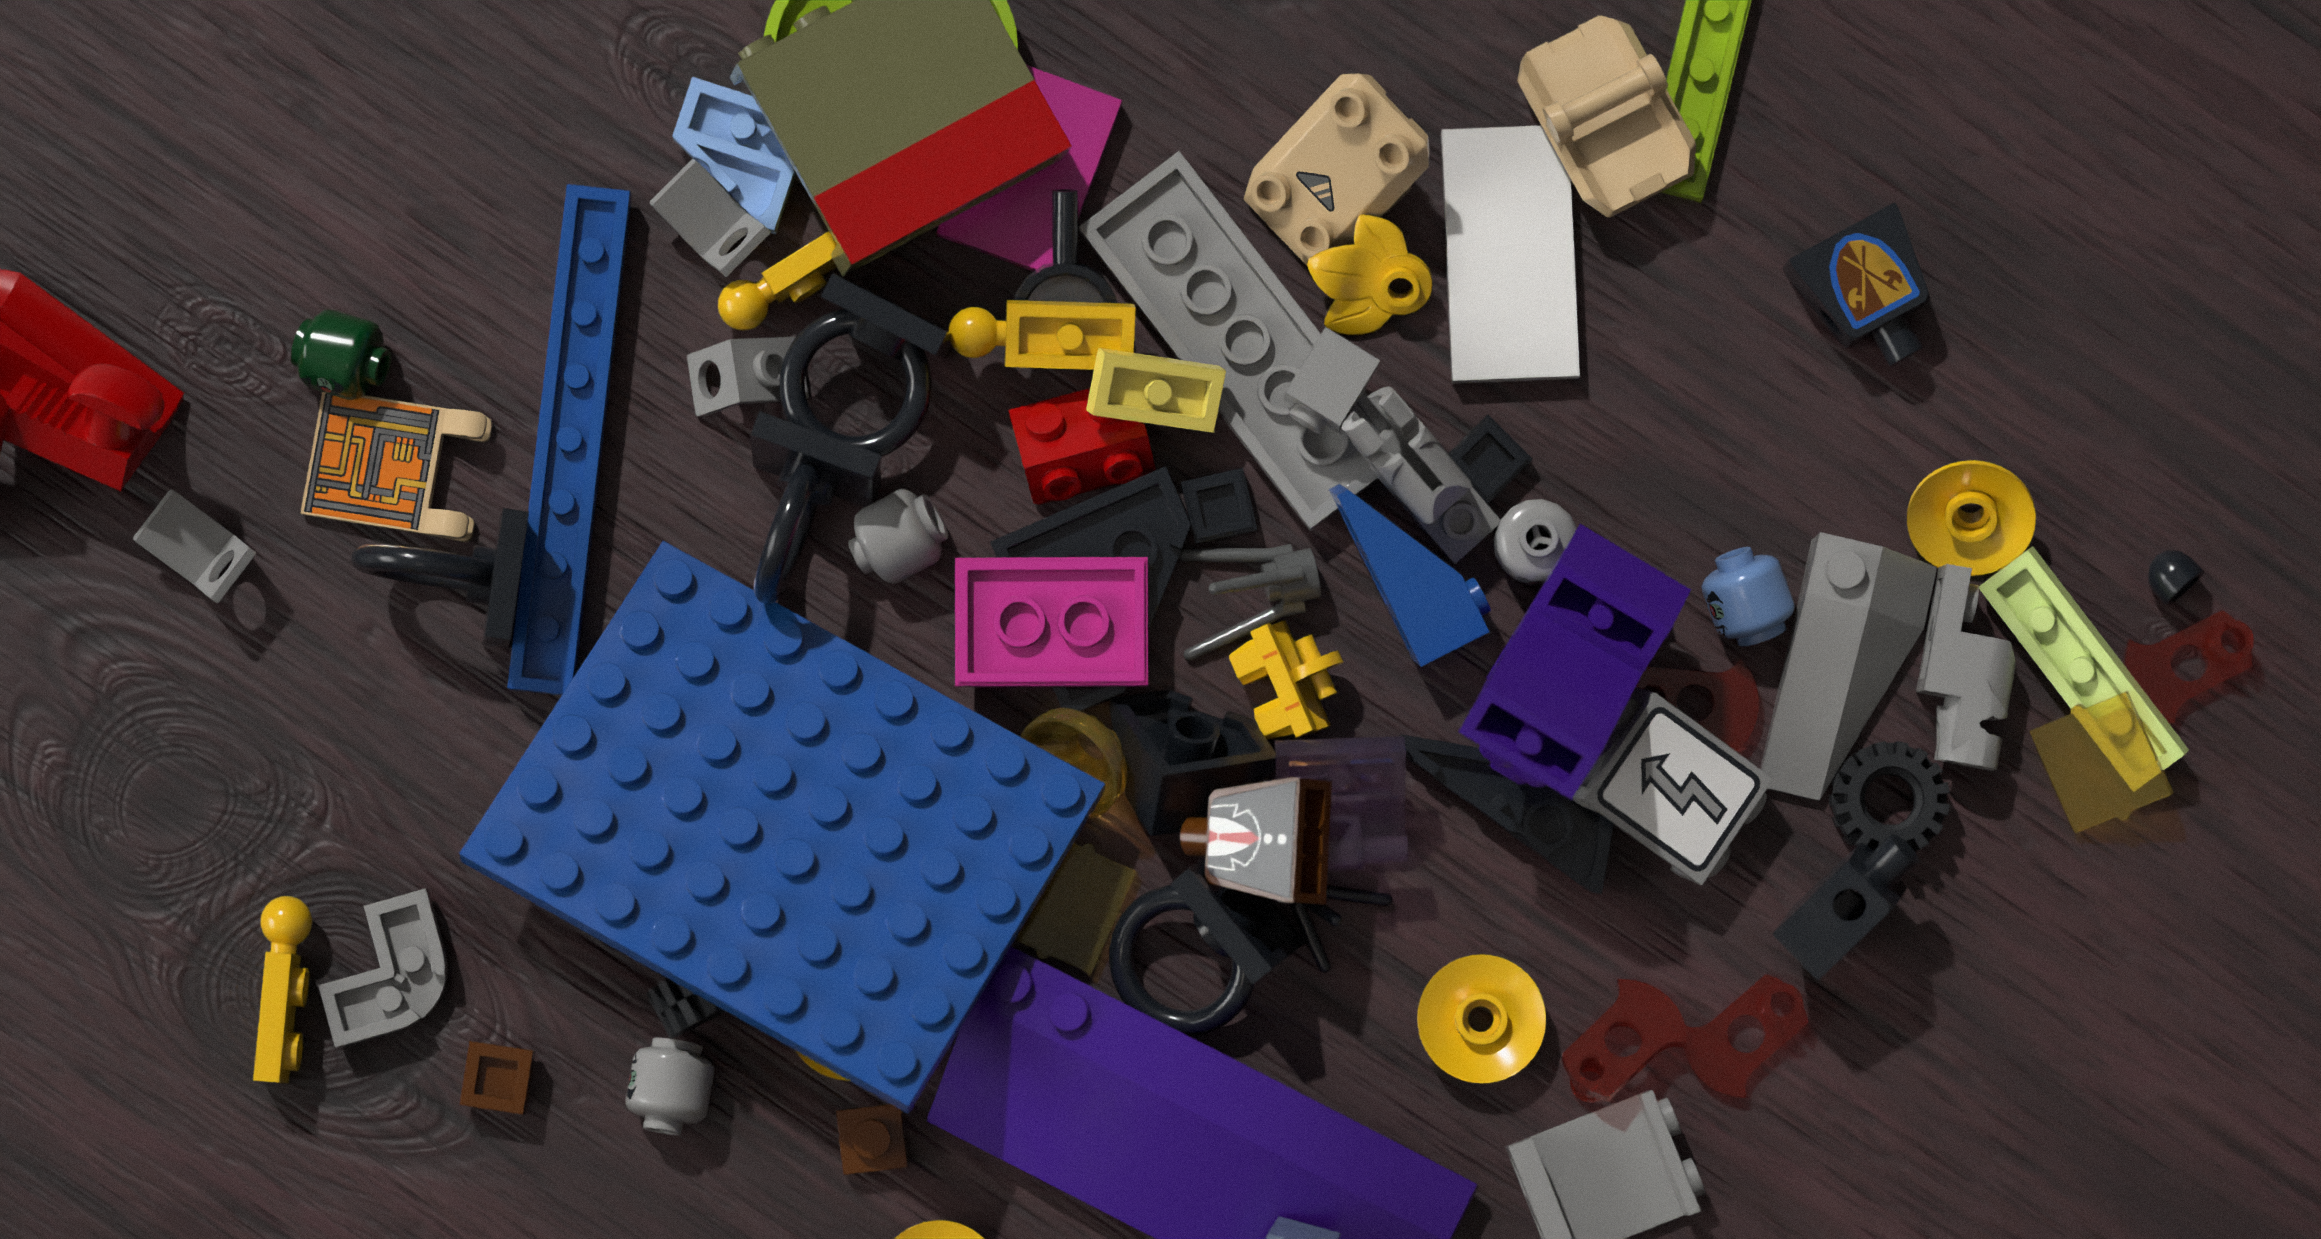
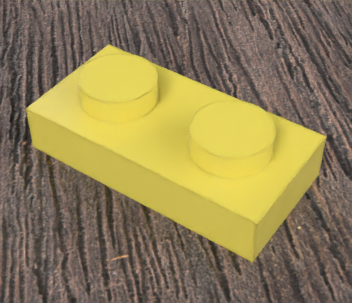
M1098 348L1086 410L1094 416L1214 433L1226 370L1218 365Z

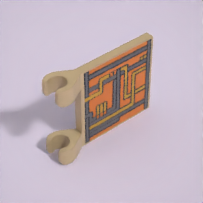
M322 392L300 514L468 542L473 536L474 519L462 512L431 509L444 435L470 441L487 442L491 436L492 420L481 412L447 409L371 396H362L357 400H346Z

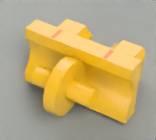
M1286 621L1273 625L1270 623L1250 631L1253 639L1229 655V659L1237 678L1243 685L1251 684L1267 676L1272 681L1278 698L1254 708L1255 720L1265 738L1272 739L1294 734L1295 737L1316 733L1331 726L1320 700L1337 693L1328 671L1344 663L1339 650L1321 656L1312 634L1294 641Z

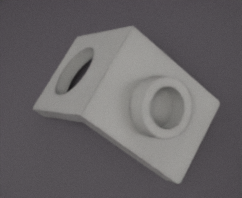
M692 159L650 201V205L705 262L725 277L770 234L766 226L749 215L695 159ZM746 236L743 242L735 250L727 254L729 249L739 239Z
M796 337L729 339L688 354L687 361L696 416H707L739 404L781 402L779 390L781 367L787 350ZM711 362L717 365L721 377L720 389L715 397L709 393L706 385V372ZM805 376V394L806 398L808 399L809 396Z
M173 489L167 492L133 537L135 542L194 584L216 603H219L256 554L253 549ZM232 560V562H231L230 566L228 567V569H227V570L225 571V573L218 579V577H219L221 571L223 570V568Z

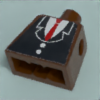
M1291 777L1214 790L1209 796L1208 818L1189 817L1184 821L1180 832L1182 850L1188 856H1206L1205 877L1207 882L1283 902L1326 904L1332 781Z

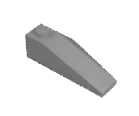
M1820 532L1811 540L1760 767L1763 772L1773 778L1767 790L1820 801L1923 631L1937 567L1883 546Z

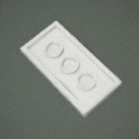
M1542 126L1442 129L1441 151L1452 384L1578 379L1580 369L1572 193L1569 174Z

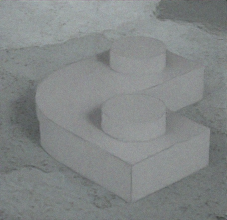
M425 888L364 906L380 968L318 985L336 1048L406 1029L426 1017L440 1000L446 985L448 963L429 889Z

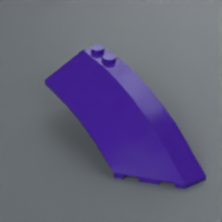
M1013 947L1009 948L962 1025L926 1120L1156 1239H1265L1278 1216L1341 1233L1340 1239H1452L1479 1186L1329 1107Z

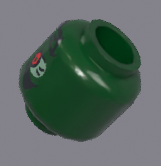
M323 310L313 319L304 320L298 328L292 344L291 363L294 367L298 368L299 377L308 388L346 400H357L364 396L372 385L380 386L384 382L391 364V351L384 348L383 333L375 322L338 310Z

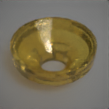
M1051 709L1034 719L1022 732L1021 738L1105 783V792L1089 819L1106 813L1124 792L1127 783V766L1120 740L1114 731L1109 730L1095 716L1075 709ZM1079 733L1085 734L1097 745L1103 753V760L1095 759L1083 750L1079 743Z

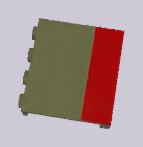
M851 0L852 3L833 13L825 5L798 19L793 24L797 30L793 34L777 42L774 41L771 35L764 36L750 43L738 53L741 61L736 63L730 79L734 85L744 81L837 244L831 253V257L843 277L1062 160L1072 147L989 0Z

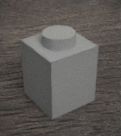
M1325 327L1285 391L1284 401L1293 406L1288 414L1297 422L1318 434H1321L1325 427L1338 433L1346 416L1353 410L1378 370L1380 360Z

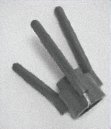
M1291 544L1273 548L1182 549L1178 558L1180 561L1271 562L1261 565V573L1213 582L1209 585V592L1213 595L1264 587L1269 602L1280 600V604L1186 649L1184 658L1192 661L1250 634V631L1265 624H1271L1287 616L1306 613L1304 601L1321 597L1319 575L1312 550L1306 548L1293 551Z

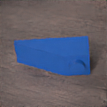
M1341 484L1328 489L1413 661L1422 667L1489 633L1482 616L1491 612V609L1474 577L1464 581L1460 573Z

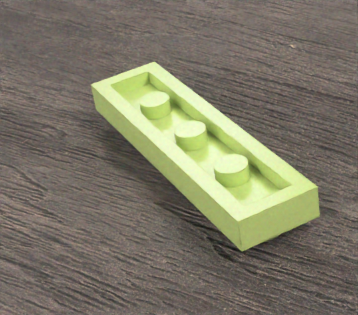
M2033 546L1979 586L1986 599L2134 791L2189 751L2181 738Z

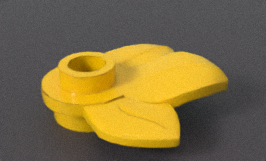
M1364 214L1358 216L1355 224L1353 245L1326 249L1313 255L1307 261L1308 270L1317 286L1330 298L1335 299L1327 311L1324 325L1328 329L1340 334L1364 335L1375 332L1386 323L1392 314L1407 315L1422 308L1432 292V276L1426 263L1419 257L1408 253L1403 233L1396 225L1389 220ZM1405 278L1413 286L1408 292L1397 294L1389 288V284L1394 279Z

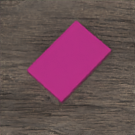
M1026 65L1072 147L1062 160L939 225L936 233L937 236L1034 272L1042 265L1052 263V190H1078L1079 219L1121 109L1122 100Z
M1148 557L955 558V686L1148 687Z

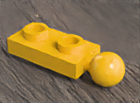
M829 231L765 270L762 272L763 278L757 282L736 280L729 283L722 290L718 299V311L722 320L734 329L750 330L763 322L768 313L769 304L777 299L778 303L786 298L791 297L794 303H798L822 289L827 284L823 275L837 267L831 257V253L837 246Z
M1007 300L1006 321L996 320L989 311L983 308L968 307L959 311L953 317L948 332L951 333L950 343L953 348L965 357H983L989 354L995 346H1005V367L1094 370L1098 348L1134 353L1136 307L1134 304Z
M281 896L273 899L265 906L260 919L262 932L271 942V951L265 952L253 1081L289 1083L290 1071H299L303 1053V1034L294 1032L296 1006L305 1007L309 990L308 968H300L301 956L296 955L297 945L304 941L311 931L312 915L307 905L300 899L292 896Z

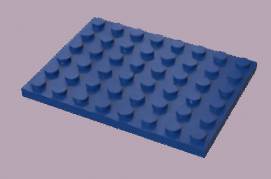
M662 541L460 851L459 856L461 862L909 1114L1103 796L1105 783L776 602L763 604L755 597L754 590L669 543Z

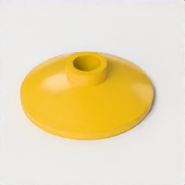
M1977 460L1954 462L1930 473L1914 490L1907 509L1908 533L1920 555L1937 568L1945 564L1972 568L1971 576L1993 573L2003 569L2019 557L2029 546L2036 525L2034 501L2025 484L2009 470L1993 463ZM1973 503L1981 505L1982 508L1977 512L1968 513L1963 511L1960 506Z
M1484 954L1470 955L1450 962L1430 979L1419 1001L1417 1026L1425 1051L1440 1069L1466 1082L1492 1083L1513 1076L1533 1059L1544 1037L1546 1011L1537 985L1522 968L1501 957ZM1475 1007H1484L1492 1015V1025L1484 1032L1473 1030L1468 1023L1469 1013Z

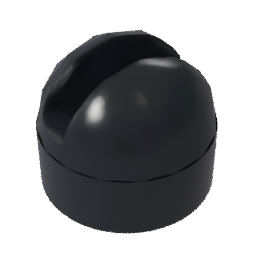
M2167 550L2158 554L2151 562L2148 571V581L2153 592L2166 606H2169L2190 590L2203 576L2205 571L2187 554L2181 551Z

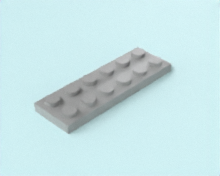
M1180 151L1078 227V231L1178 360L1218 365L1226 370L1218 413L1309 531L1338 510L1328 489L1341 484L1357 496L1379 479L1369 468L1371 466L1370 463L1354 446L1351 439L1342 429L1336 433L1330 428L1325 427L1322 433L1318 434L1303 426L1288 414L1293 406L1284 401L1285 391L1321 333ZM1364 390L1353 411L1360 418L1365 419L1379 435L1386 429L1387 422L1367 398L1368 394Z

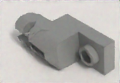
M1390 386L1383 387L1368 395L1367 398L1387 422L1386 429L1378 435L1365 419L1360 418L1353 410L1346 416L1341 429L1370 463L1371 466L1369 468L1446 558L1456 564L1498 526L1500 519L1472 487L1471 480L1396 391Z
M1945 564L1938 567L1916 693L1945 698L1944 705H1937L1936 709L1937 746L1934 760L1994 771L1997 770L2002 738L1987 733L1985 729L1981 728L1980 722L1982 720L1996 721L2007 718L2016 668L2015 656L2010 641L1961 632L1962 622L1972 623L1974 619L1979 585L1969 584L1972 568Z

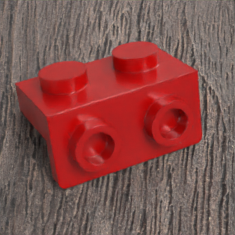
M1090 388L1008 410L1033 503L1037 505L1050 501L1067 500L1076 494L1113 484H1125L1156 471L1145 424L1143 422L1092 415L1086 410Z

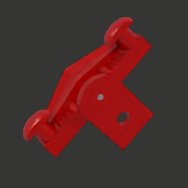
M0 269V455L3 440L121 491L172 421L183 401L184 392L21 272Z

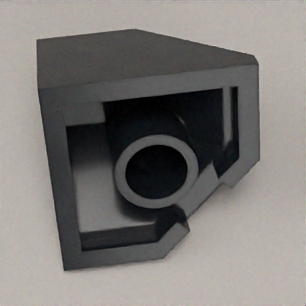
M1172 690L1111 698L1109 709L1125 797L1151 836L1181 832L1184 821L1189 817L1208 818V802L1212 791L1260 783L1277 768L1279 757L1253 719L1229 710L1224 719L1192 709V697Z

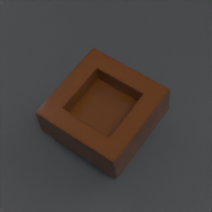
M469 1041L459 1105L526 1115L536 1051Z
M888 1104L836 1111L843 1175L908 1167L901 1109Z

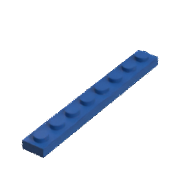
M567 184L529 499V515L507 685L509 690L562 696L576 675L632 193L627 190Z

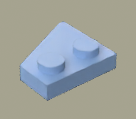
M692 77L672 135L674 141L687 154L699 162L749 215L765 225L770 233L776 234L796 176L793 166L753 96Z

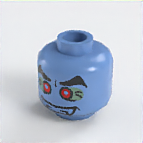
M1751 547L1738 548L1718 556L1715 559L1718 569L1710 573L1702 584V593L1717 633L1728 639H1736L1739 646L1758 644L1783 633L1786 630L1784 621L1794 611V600L1779 560L1770 555L1754 556Z

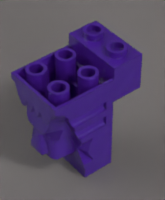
M1579 524L1538 594L1486 677L1487 681L1477 701L1458 732L1479 744L1480 753L1490 761L1491 769L1516 784L1522 785L1527 783L1533 787L1548 785L1572 800L1601 755L1641 675L1671 630L1691 589L1582 524Z

